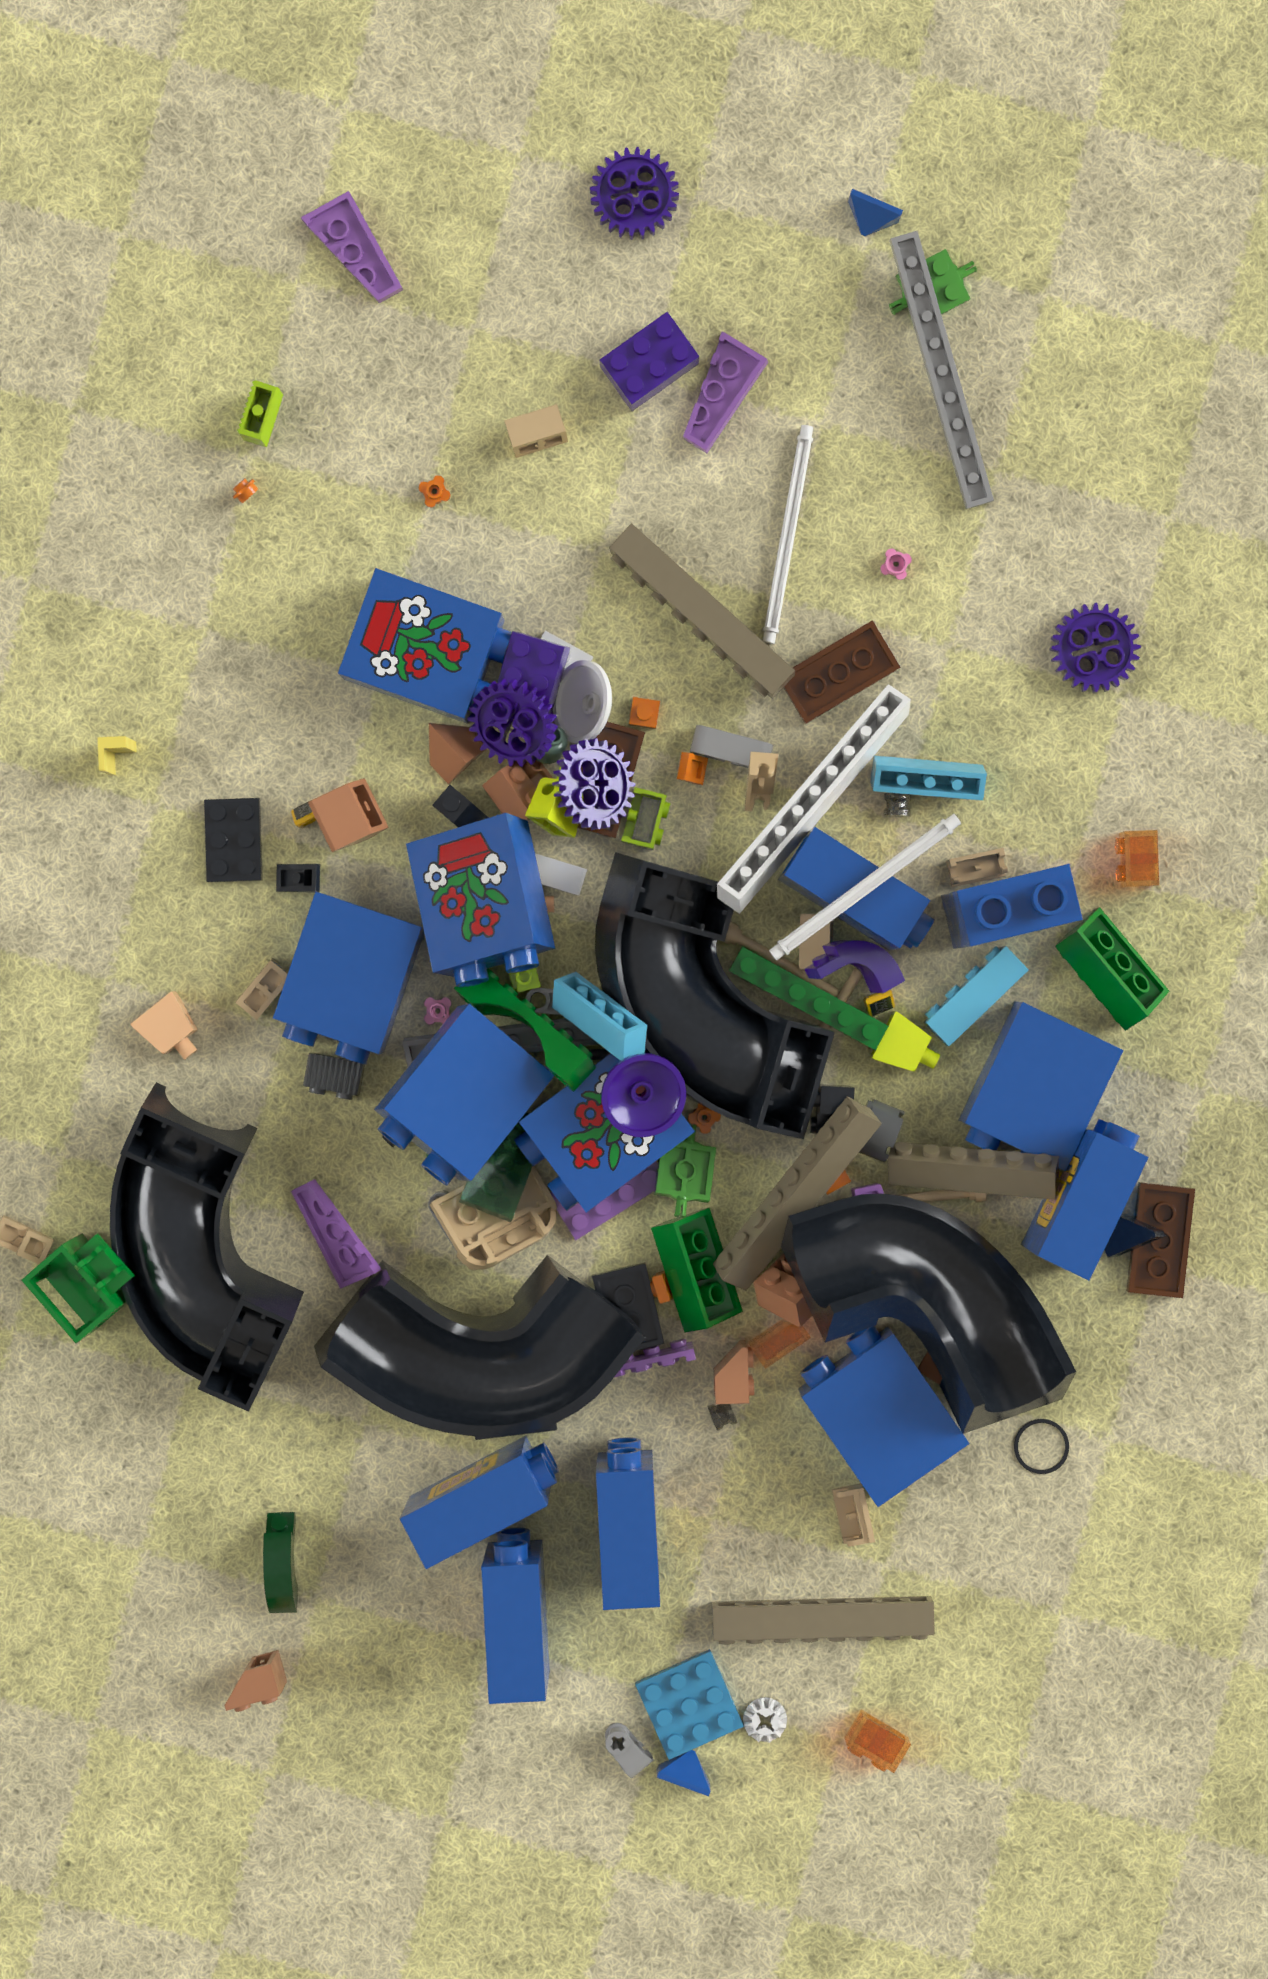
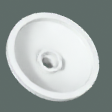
M579 660L569 665L563 672L553 707V714L557 716L554 719L555 724L565 731L569 742L579 743V741L586 739L589 741L599 735L609 719L612 707V689L609 679L600 665L592 661Z

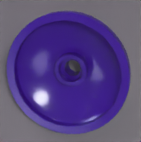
M636 1054L621 1060L609 1071L601 1090L602 1108L610 1123L622 1133L633 1137H650L666 1131L678 1120L686 1102V1087L682 1075L670 1061L654 1054ZM639 1086H644V1092L637 1094L636 1089Z

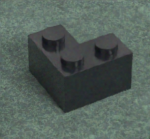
M820 1084L813 1106L816 1107V1117L810 1118V1133L815 1134L814 1137L847 1096L854 1099V1087Z

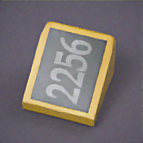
M308 802L291 811L294 823L299 828L317 821Z
M891 990L885 993H874L863 999L868 1014L871 1017L895 1007Z

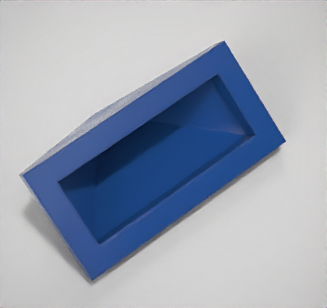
M855 189L851 190L848 203L861 235L867 236L899 223L903 210Z
M694 1750L658 1764L657 1778L709 1796L711 1792L710 1783Z

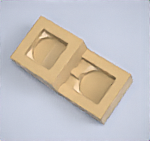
M3 1215L0 1220V1246L17 1252L16 1255L37 1264L45 1260L54 1239Z

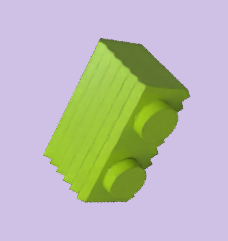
M255 380L252 382L254 386L250 387L252 391L249 392L248 402L245 403L247 407L243 408L245 412L242 413L243 418L240 419L242 423L239 424L240 428L237 431L244 441L267 447L283 393L278 387Z

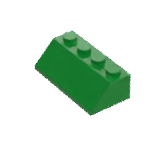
M1100 907L1055 945L1062 958L1071 965L1078 977L1086 983L1095 994L1097 1000L1105 1006L1114 1020L1125 1031L1148 1017L1170 992Z
M710 1207L687 1214L685 1218L677 1217L651 1227L684 1333L708 1329L743 1312L735 1286L723 1281L713 1266L714 1261L722 1253L723 1247Z

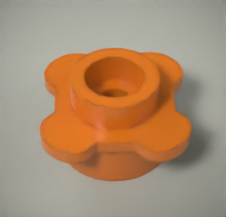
M437 475L433 480L429 482L423 481L419 484V491L424 494L427 507L432 508L436 504L450 499V492L445 489L442 476ZM433 489L437 490L436 494L432 493Z
M244 478L233 488L236 494L232 497L234 499L238 498L241 503H244L258 490L254 484V479L248 482Z
M698 1104V1108L693 1113L688 1115L689 1123L699 1127L700 1132L703 1134L709 1133L711 1126L721 1118L719 1113ZM703 1115L707 1116L706 1120L702 1119Z

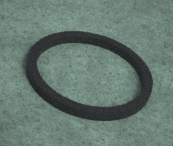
M1032 1420L1023 1425L1015 1437V1456L1019 1463L1032 1473L1048 1474L1054 1472L1067 1459L1069 1453L1067 1434L1060 1425L1051 1420ZM1037 1423H1046L1056 1427L1061 1432L1065 1441V1451L1062 1459L1054 1467L1046 1470H1037L1026 1465L1018 1451V1443L1022 1433L1028 1427Z

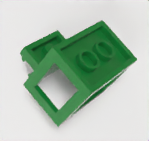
M81 1233L59 1246L21 1281L77 1344L97 1330L127 1304L121 1287L135 1275L99 1234L88 1240ZM47 1279L85 1324L75 1329L37 1283Z

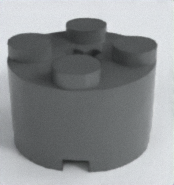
M875 1099L872 1101L868 1100L865 1106L873 1111L882 1124L859 1153L885 1163L889 1157L886 1154L887 1148H893L903 1123L901 1117L905 1114V1111Z

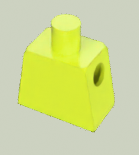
M557 776L556 779H540L525 816L551 835L575 838L578 823H572L573 816H564L567 808L558 807L562 798L554 797V794L559 791V787L553 786L552 783L559 781V777Z
M893 1011L886 1024L889 1027L877 1049L873 1050L870 1058L913 1072L916 1070L919 1062L934 1069L940 1054L927 1048L932 1037L903 1015Z

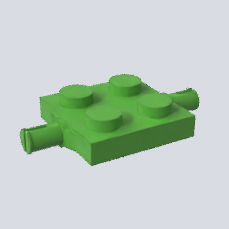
M946 249L926 259L941 315L971 299L964 286L963 278L977 272L973 261L958 268L952 262ZM899 273L895 277L902 289V298L889 304L893 315L908 307Z
M694 1124L691 1126L695 1131L693 1134L658 1159L654 1195L666 1196L676 1200L674 1216H680V1218L686 1217L687 1202L709 1203L711 1197L716 1147L704 1146L695 1141L697 1126Z

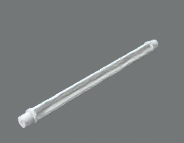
M801 425L800 435L797 436L798 443L765 627L762 630L764 632L763 642L767 644H775L776 634H779V620L811 443H813V427L809 425Z
M952 814L945 820L942 819L939 824L784 939L777 941L778 944L771 948L769 952L776 961L785 954L789 955L790 951L945 836L951 835L953 830L961 824L960 820L955 814Z

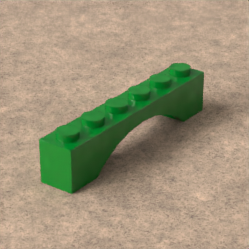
M741 947L729 969L730 973L802 1010L872 1050L877 1049L889 1027L744 947Z
M487 968L489 977L487 982L469 987H454V990L467 1004L470 1003L481 1014L510 1017L533 1029L541 1040L545 1052L546 1066L571 1091L574 1092L596 1069V1066L590 1059L593 1055L582 1044L578 1047L572 1043L574 1039L561 1028L558 1032L553 1028L555 1024L544 1013L540 1016L534 1012L536 1008L527 999L524 998L520 1001L516 997L518 993L507 983L503 986L498 983L500 979L489 968Z

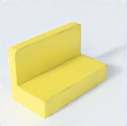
M126 736L97 737L99 771L105 774L116 775L115 753L137 752L136 741Z

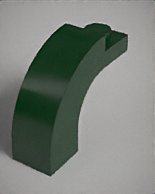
M295 1512L267 1513L266 1533H264L263 1576L269 1614L297 1613L298 1583L294 1566Z

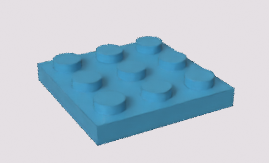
M710 1649L635 1682V1686L668 1760L744 1727Z

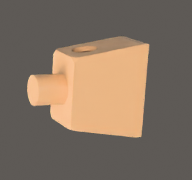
M176 991L168 993L130 1024L162 1054H168L175 1048L182 1058L186 1060L197 1051V1048L188 1037L198 1029Z

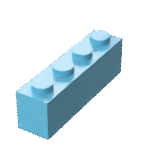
M874 755L870 783L873 791L983 800L987 773L981 764Z
M995 946L984 957L987 960L980 968L977 965L974 966L964 976L967 981L961 987L957 984L954 985L945 994L947 1000L941 1006L936 1003L925 1013L928 1018L924 1021V1024L946 1046H950L1029 971L1007 946H1002L1000 949Z
M577 972L554 980L552 1008L620 1061L629 1056L645 1052L647 1025Z

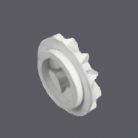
M763 1697L752 1701L747 1706L743 1715V1723L749 1736L758 1742L767 1741L770 1743L772 1740L780 1738L786 1729L787 1715L785 1709L778 1701ZM758 1712L765 1717L772 1715L770 1718L772 1729L765 1724L759 1726L761 1721Z

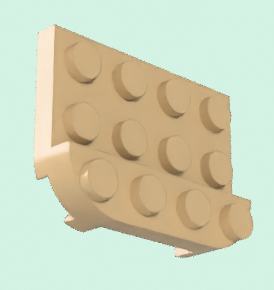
M523 1153L432 1201L430 1204L431 1209L455 1247L457 1258L473 1271L491 1268L544 1239L555 1224L557 1209L556 1202L545 1183Z

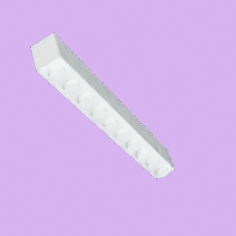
M889 684L717 883L718 899L739 914L906 719L909 715L910 698Z

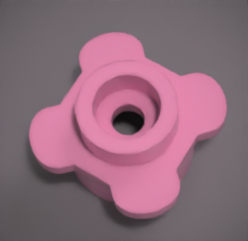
M888 549L885 553V563L880 567L881 573L883 575L890 574L898 580H903L907 575L906 568L912 561L911 556L907 553L896 552L895 549ZM898 562L899 565L895 567L893 563Z
M432 997L427 998L424 1002V1005L427 1007V1014L424 1017L425 1022L429 1025L434 1022L444 1024L450 1016L449 1007L452 1004L451 1000L446 997L442 1000H434ZM437 1008L440 1009V1013H439V1014H437V1013L435 1012V1010H436Z

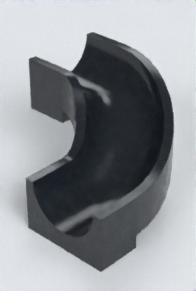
M615 852L596 922V965L602 991L647 1025L645 1052L643 1054L658 1055L670 1061L683 1077L686 1097L729 1119L750 1125L756 1129L804 1140L835 1032L802 1019L764 1010L750 1001L730 981L719 963L716 944L717 940L725 942L734 909L717 898V883L719 881Z
M156 1082L142 1104L121 1150V1157L116 1168L110 1203L111 1247L135 1275L121 1289L135 1321L148 1340L167 1360L181 1371L200 1380L198 1390L249 1412L293 1322L304 1291L249 1267L240 1258L233 1243L229 1217L232 1185L258 1128L247 1124L242 1129L223 1130L201 1124L177 1110L166 1096V1086Z
M890 1194L852 1196L788 1216L781 1248L825 1343L877 1325L879 1318L891 1317L905 1323L918 1336L942 1377L939 1386L962 1434L1063 1399L1076 1374V1370L1044 1308L1010 1262L982 1235L963 1221L923 1201Z
M546 1255L512 1299L515 1304L507 1311L492 1316L466 1314L436 1302L428 1297L426 1292L382 1260L379 1263L382 1270L367 1278L317 1341L314 1348L322 1369L366 1400L390 1414L419 1426L445 1433L494 1437L538 1430L555 1424L578 1412L595 1399L612 1381L646 1337L629 1315L548 1255Z

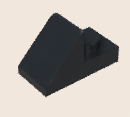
M277 864L276 892L315 893L316 891L320 893V864Z

